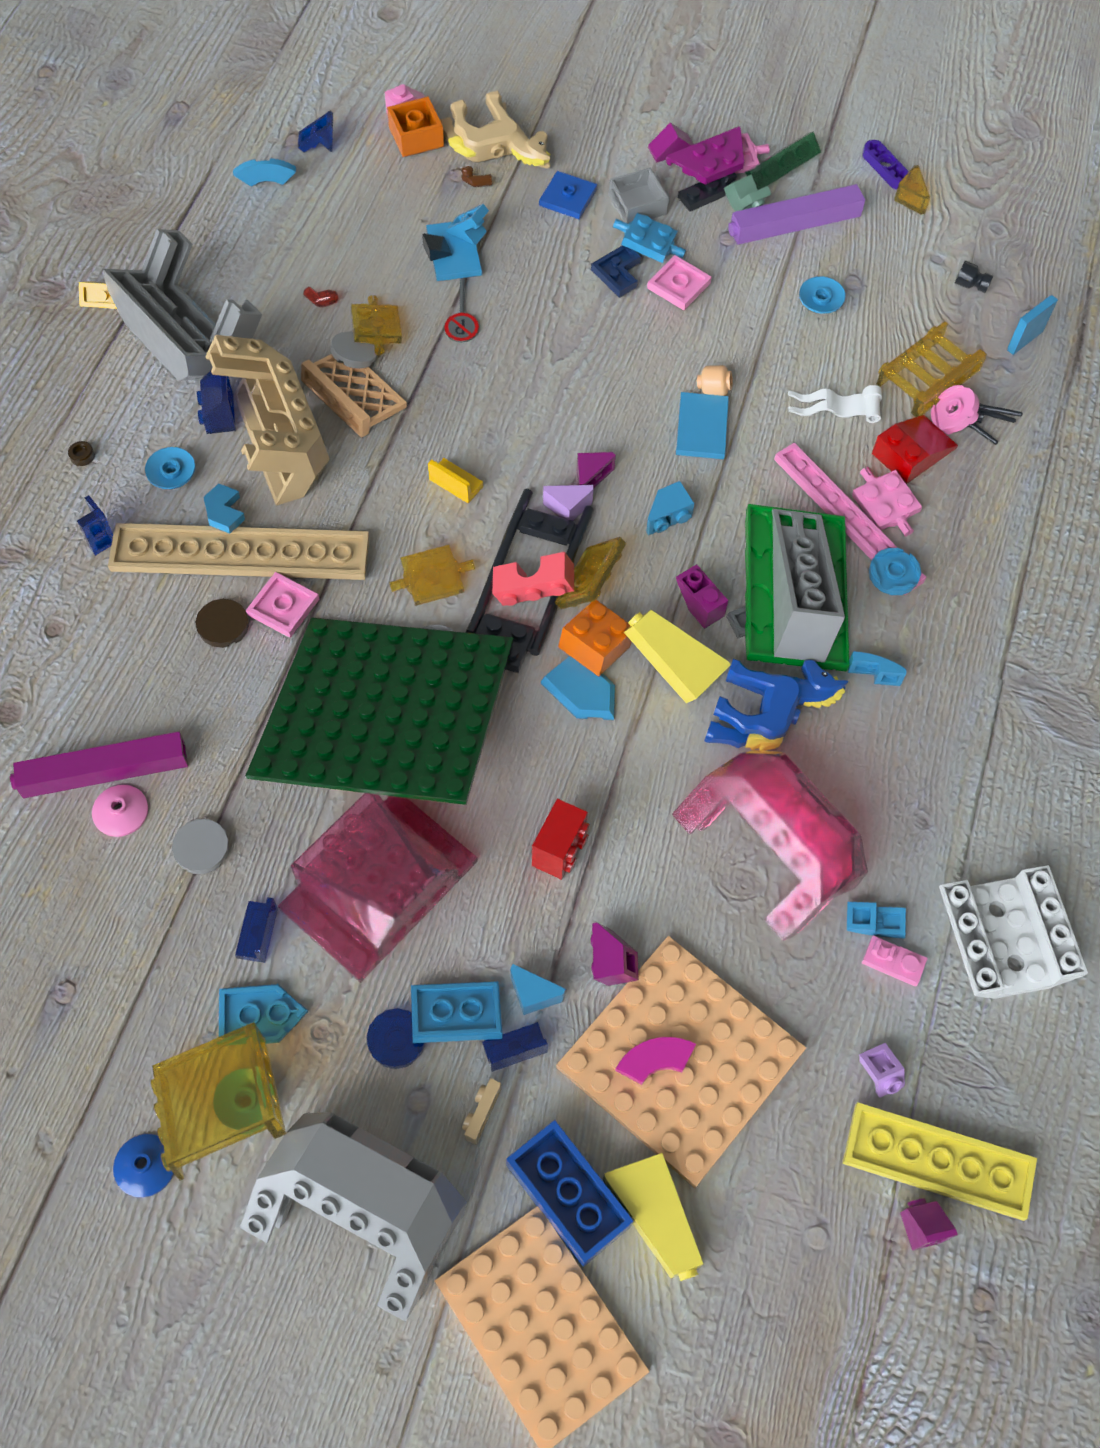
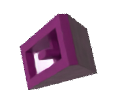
M670 122L648 144V149L657 163L665 161L666 155L694 144L687 133Z
M613 452L577 453L578 485H593L594 489L615 470L616 454Z

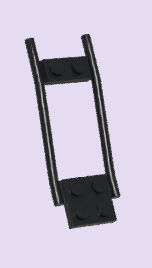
M527 488L523 490L510 519L480 599L465 632L513 637V645L506 670L519 673L527 652L534 656L540 654L561 595L550 596L538 631L532 626L487 613L484 615L492 595L493 567L504 564L517 529L519 533L565 546L569 544L566 554L574 562L594 512L593 507L585 506L577 525L575 521L529 509L527 505L533 492Z

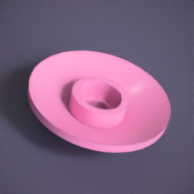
M116 785L106 789L97 797L92 808V818L96 827L102 833L113 837L132 834L143 825L148 815L147 799L139 789L130 785ZM122 804L120 809H113L116 805Z

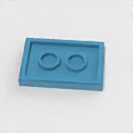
M452 222L426 225L427 234L444 237L452 253V256L433 260L437 281L482 275L476 245H472L447 233L446 229Z
M681 392L676 455L724 459L729 396Z
M498 981L411 985L413 1043L502 1039Z

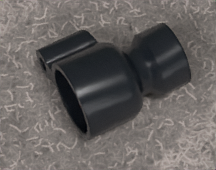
M964 260L955 284L967 289L975 286L978 291L986 293L993 275L980 273L978 265Z

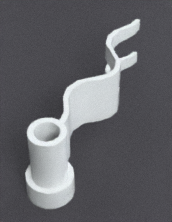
M870 385L863 389V394L850 396L837 395L831 389H820L807 395L788 391V396L794 397L801 402L810 403L819 399H826L809 408L788 407V412L796 413L800 416H811L819 411L828 410L842 418L866 415L867 422L876 423L881 420L880 401L882 400V388L877 385Z

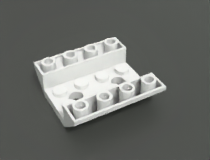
M1049 865L1022 870L1016 878L974 886H970L968 880L939 886L975 996L997 999L1049 989L1088 974ZM996 905L1000 907L1003 912L1002 917L993 916L989 911V906ZM1014 958L1019 961L1021 970L1013 971L1010 969L1007 960Z

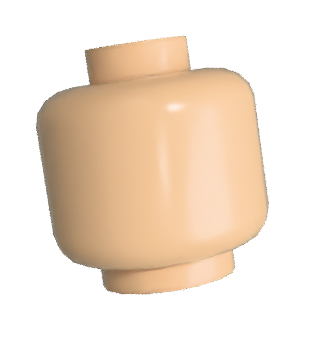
M724 365L705 366L701 375L697 376V387L702 389L703 394L726 396L733 387L732 371H728Z

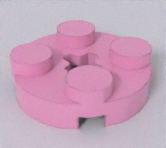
M955 385L943 391L938 397L940 401L936 406L933 405L931 409L932 422L945 434L950 435L977 421L979 417L977 412L979 409V398L970 388ZM957 405L958 409L955 412L951 413L952 411H954V407Z

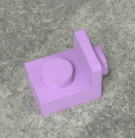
M886 1043L859 1054L860 1063L875 1082L876 1094L879 1097L894 1094L905 1086L904 1067Z

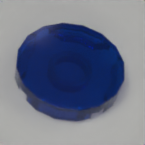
M399 1008L386 1010L376 1016L369 1025L366 1036L368 1050L372 1057L383 1067L391 1069L408 1067L424 1051L425 1043H413L412 1012Z

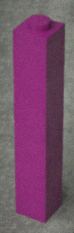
M179 731L14 762V773L10 774V782L13 790H17L24 799L188 767L186 745Z

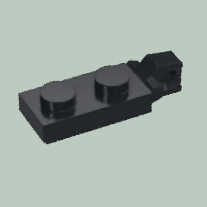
M732 173L708 184L696 183L678 191V199L690 212L725 197L724 188L735 182L737 175Z

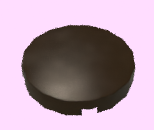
M221 598L212 600L201 608L195 621L197 632L201 639L212 647L220 648L228 647L229 644L241 641L249 627L246 610L240 603L232 599Z

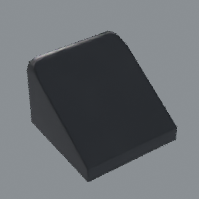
M422 234L423 247L430 261L452 256L444 237Z

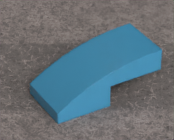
M853 651L849 660L848 673L874 675V684L901 686L906 676V669L886 658Z
M847 902V931L879 937L906 939V908L877 907L876 903Z

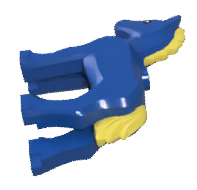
M733 659L726 682L762 695L759 714H743L732 707L728 699L720 696L713 715L720 717L719 720H723L735 728H726L718 722L711 721L704 742L729 744L736 748L745 746V748H751V750L759 749L761 752L776 749L784 740L790 724L796 725L801 711L796 708L797 706L830 707L831 704L841 700L848 680H838L837 676L833 677L830 673L821 669L813 660H805L803 662L801 671L805 679L788 675L750 670L741 661Z

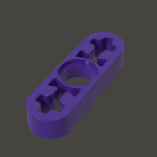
M868 140L864 145L863 158L891 188L896 190L904 189L910 177L909 171L880 141ZM881 163H889L891 166L886 167L883 166Z

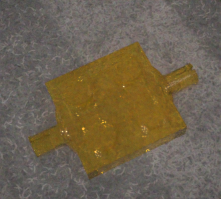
M372 295L368 297L369 305L351 304L354 342L374 344L375 354L378 355L380 351V355L385 352V344H401L402 342L398 306L378 305L377 296L374 295V298H372Z
M445 545L400 557L404 571L403 578L391 581L389 585L391 592L407 588V591L412 595L415 606L464 593L461 573L475 570L473 559L458 563L453 557L450 546Z

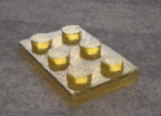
M617 537L587 547L574 568V591L558 596L555 604L560 609H565L595 601L601 594L600 590L603 584L610 578L611 570L615 563L622 557L621 552L627 543L621 537Z

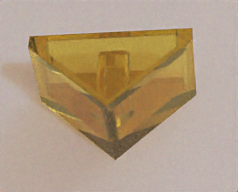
M914 165L899 183L894 201L919 214H925L930 195L919 165Z

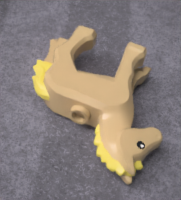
M499 91L486 94V105L494 121L477 128L467 123L465 120L467 105L463 99L451 104L452 116L455 121L454 126L452 125L453 120L451 117L440 120L443 125V136L447 139L449 145L454 148V151L472 162L479 163L513 154L523 164L550 168V153L547 152L546 146L548 135L544 131H538L533 137L528 139L519 125L508 115L506 102L502 103Z

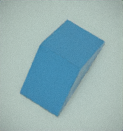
M512 964L510 978L523 1015L563 1002L565 988Z

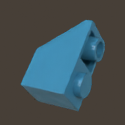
M680 481L657 491L648 516L646 528L648 536L656 532L661 533L670 526L685 523L692 518L694 502Z

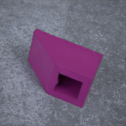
M697 564L676 576V581L688 610L704 629L725 617L729 600Z
M598 922L592 923L591 945L593 947V962L591 969L594 980L607 986L638 981V952L613 930Z

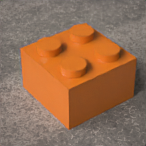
M429 97L387 107L389 129L402 157L444 147L443 125Z
M594 599L563 627L558 647L599 677L630 648L632 641L624 632L631 625Z

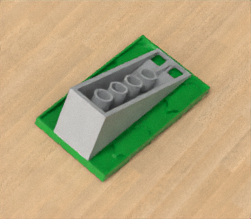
M748 504L745 519L746 660L801 667L805 660H813L821 669H835L836 671L847 672L849 668L845 516Z

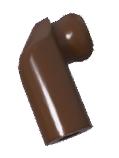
M464 166L461 169L462 180L472 187L492 186L491 174L475 175L471 166Z

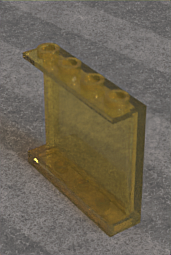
M254 1022L152 1066L154 1079H151V1087L157 1096V1103H154V1109L161 1124L157 1131L165 1151L161 1154V1159L165 1169L172 1171L179 1181L184 1179L183 1165L266 1129H268L274 1139L286 1135L266 1040Z

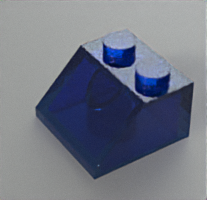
M210 371L200 380L201 391H197L198 404L202 406V410H198L199 423L205 426L207 434L236 431L234 395L229 376L212 375Z

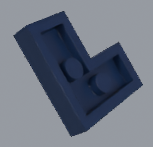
M622 245L591 263V271L620 298L637 288L638 281L628 270L640 264L641 256L636 251Z

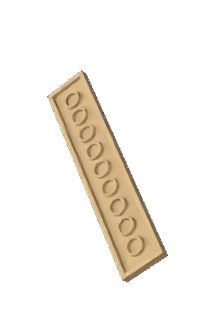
M116 523L108 568L110 572L272 577L277 572L284 577L365 580L369 531L237 527L229 534L212 526Z

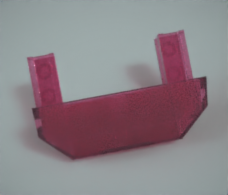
M753 750L738 754L705 776L672 813L674 818L690 835L696 829L704 831L730 803L801 881L764 919L783 941L797 935L833 898L855 889L868 873L861 834L784 752Z

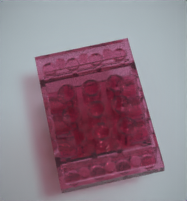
M364 793L290 865L298 886L278 905V908L361 983L478 862V857L408 798L389 796L384 801L378 794Z

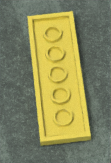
M857 1102L854 1107L842 1164L1025 1221L1028 1219L1037 1158Z

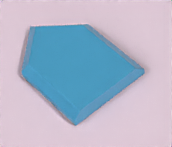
M569 656L542 679L541 684L576 718L587 719V717L603 718V720H614L615 684L603 673L598 677Z
M279 984L219 989V1048L279 1043L305 1016L308 1010L291 997Z

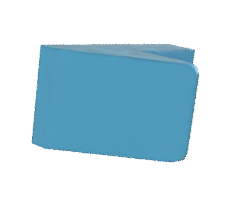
M481 204L458 215L446 229L447 233L472 245H476L486 233V229L482 224L485 221L483 218L489 210L484 204Z

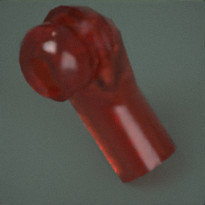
M309 286L303 292L304 297L320 308L330 306L339 299L338 293L332 290L317 292Z

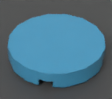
M886 548L879 551L872 559L868 569L869 578L873 585L881 592L889 595H904L911 592L917 586L921 576V567L916 557L911 553L908 555L900 548Z

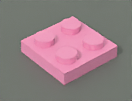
M674 255L648 281L647 289L685 310L709 286L712 277Z
M275 572L246 609L248 616L291 638L319 601V595Z

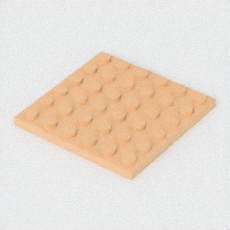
M668 936L638 970L639 980L628 982L557 1063L556 1068L656 1155L663 1153L666 1164L696 1188L802 1055L806 1047ZM659 1037H675L696 1044L682 1073L671 1069L659 1070L650 1075L641 1085L615 1071L624 1055L635 1046L647 1040Z

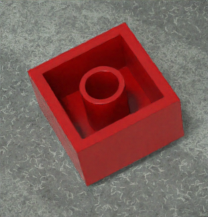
M557 798L532 845V866L561 880L566 872L571 873L577 860L575 857L578 848L581 850L584 848L589 834H587L590 824L587 823L588 812Z

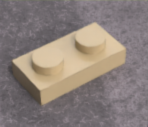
M490 1078L487 1086L481 1085L475 1098V1102L479 1103L475 1113H468L462 1130L466 1131V1141L477 1145L502 1090L500 1082Z

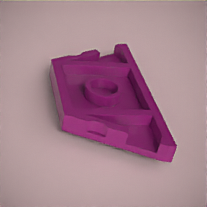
M738 126L666 155V163L669 166L673 163L680 166L683 173L695 177L696 180L704 184L742 170L744 167L741 128Z

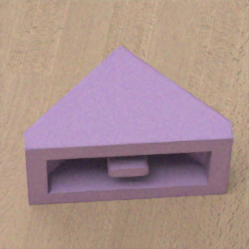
M593 485L543 486V505L561 518L573 521L583 512L585 506H590L593 502Z

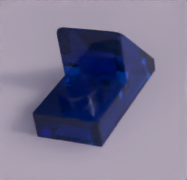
M331 110L298 132V148L303 153L311 148H315L318 143H321L332 152L333 112Z

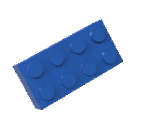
M555 1120L506 1158L508 1169L536 1206L539 1207L582 1267L587 1265L632 1227L633 1219Z

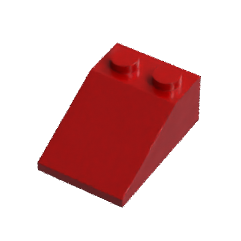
M921 415L896 423L878 435L872 454L891 472L896 470L903 481L908 484L954 451L958 445L925 415Z

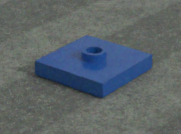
M556 171L539 199V206L580 220L597 191V184Z

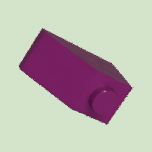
M925 1198L910 1201L907 1203L908 1208L900 1213L912 1251L943 1243L958 1235L955 1226L937 1201L927 1203Z

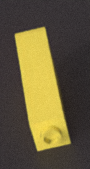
M652 610L643 615L638 612L628 621L631 626L624 633L685 703L697 699L731 665L726 659Z
M663 1153L604 1173L603 1181L633 1219L634 1227L669 1277L679 1276L680 1281H684L698 1275L697 1269L703 1265V1261Z

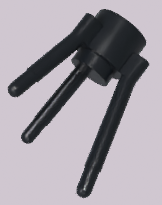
M979 403L977 411L979 417L975 423L969 424L967 427L974 429L987 440L997 445L998 441L976 425V423H982L985 415L1015 423V418L1003 414L1021 417L1023 413Z

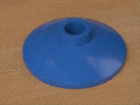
M142 1134L131 1138L119 1149L114 1160L113 1174L117 1185L125 1193L134 1197H150L159 1193L169 1184L176 1168L174 1150L165 1139L154 1134ZM146 1158L147 1165L142 1169H138V1161Z

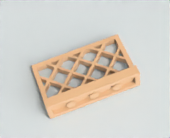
M332 354L315 363L309 359L301 363V381L361 438L369 434L370 427L407 408V402L369 367L359 369L343 365L344 363L337 362ZM323 367L332 368L333 372L324 373L320 369ZM336 369L350 371L349 376L335 374ZM353 371L363 372L366 378L352 376ZM334 381L347 382L348 386L347 388L338 387ZM351 383L365 385L364 390L350 387ZM368 385L378 386L381 392L367 390ZM349 395L363 397V402L353 401ZM366 397L380 399V404L366 403ZM383 399L392 400L396 404L393 406L383 405ZM364 410L379 411V413L370 418Z

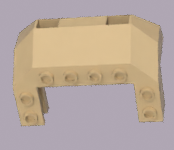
M215 335L206 354V359L210 360L213 367L211 370L212 375L242 377L234 397L252 444H244L241 450L242 455H246L249 462L247 465L248 470L263 471L276 506L303 498L330 459L291 361L262 340Z

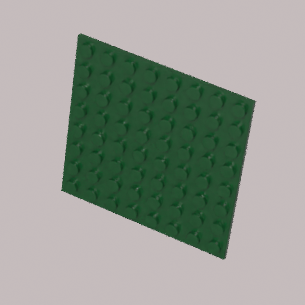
M311 617L246 772V779L467 805L513 645V637Z

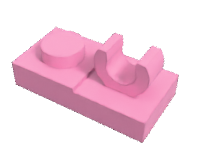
M873 935L862 964L916 987L919 984L927 958Z

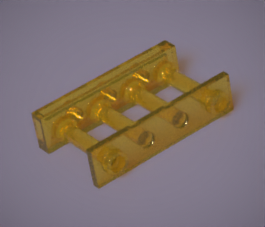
M946 321L937 327L933 326L922 339L890 363H884L878 371L877 386L880 387L888 380H891L914 399L911 414L915 417L925 414L933 405H936L940 401L938 397L943 391L955 385H962L979 372L987 356L981 349L973 355H967L944 337L948 326ZM936 344L940 345L959 360L961 364L957 367H951L931 351L930 348ZM922 355L942 371L945 376L942 379H935L914 361ZM906 367L927 384L929 389L925 392L919 391L898 373Z

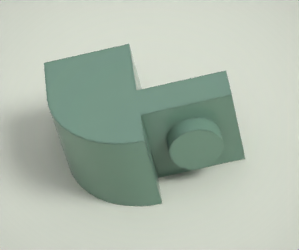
M752 175L735 181L724 188L729 203L735 212L762 206L765 203L764 198L771 195L768 186L757 190Z

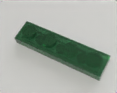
M814 131L807 133L745 171L746 176L752 175L757 190L770 185L821 153Z

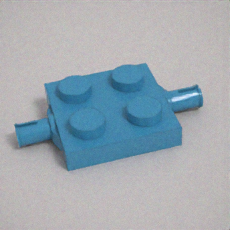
M639 213L636 214L633 221L629 224L617 218L613 224V228L624 232L621 245L661 263L670 253L681 259L684 257L686 249L674 245V239L678 231L666 224L659 223Z

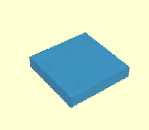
M1053 295L1047 297L1020 318L1008 345V352L1014 355L1044 331L1058 301L1057 298Z

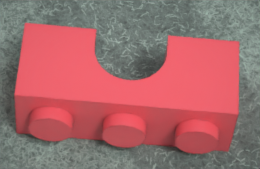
M565 552L542 556L539 570L530 577H527V574L517 562L493 567L492 594L503 606H512L529 600L536 601L553 595L560 596L574 591V564Z

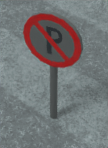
M463 278L460 279V313L450 316L444 326L445 334L448 338L461 343L474 339L479 331L476 318L468 313H464Z

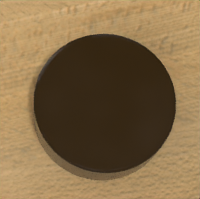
M75 442L68 449V456L76 466H86L94 460L95 453L88 442Z

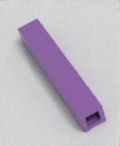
M857 184L732 212L728 229L737 245L861 217L865 198Z

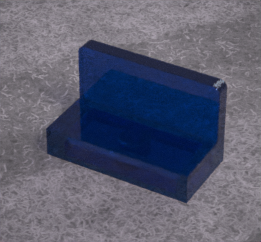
M87 495L84 499L90 509V513L78 519L77 523L90 550L96 556L112 546L113 532L105 514L93 499Z
M267 897L266 903L248 901L235 953L237 959L265 963L278 911L274 898Z
M538 1022L502 1035V1039L482 1041L491 1072L548 1053V1043L543 1038Z

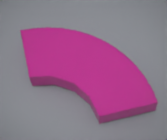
M675 1037L650 1039L635 1046L624 1055L615 1071L641 1085L650 1075L659 1070L671 1069L682 1073L696 1044Z

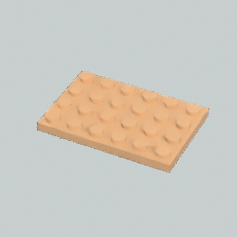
M538 1206L434 1280L538 1448H553L650 1372L554 1227Z

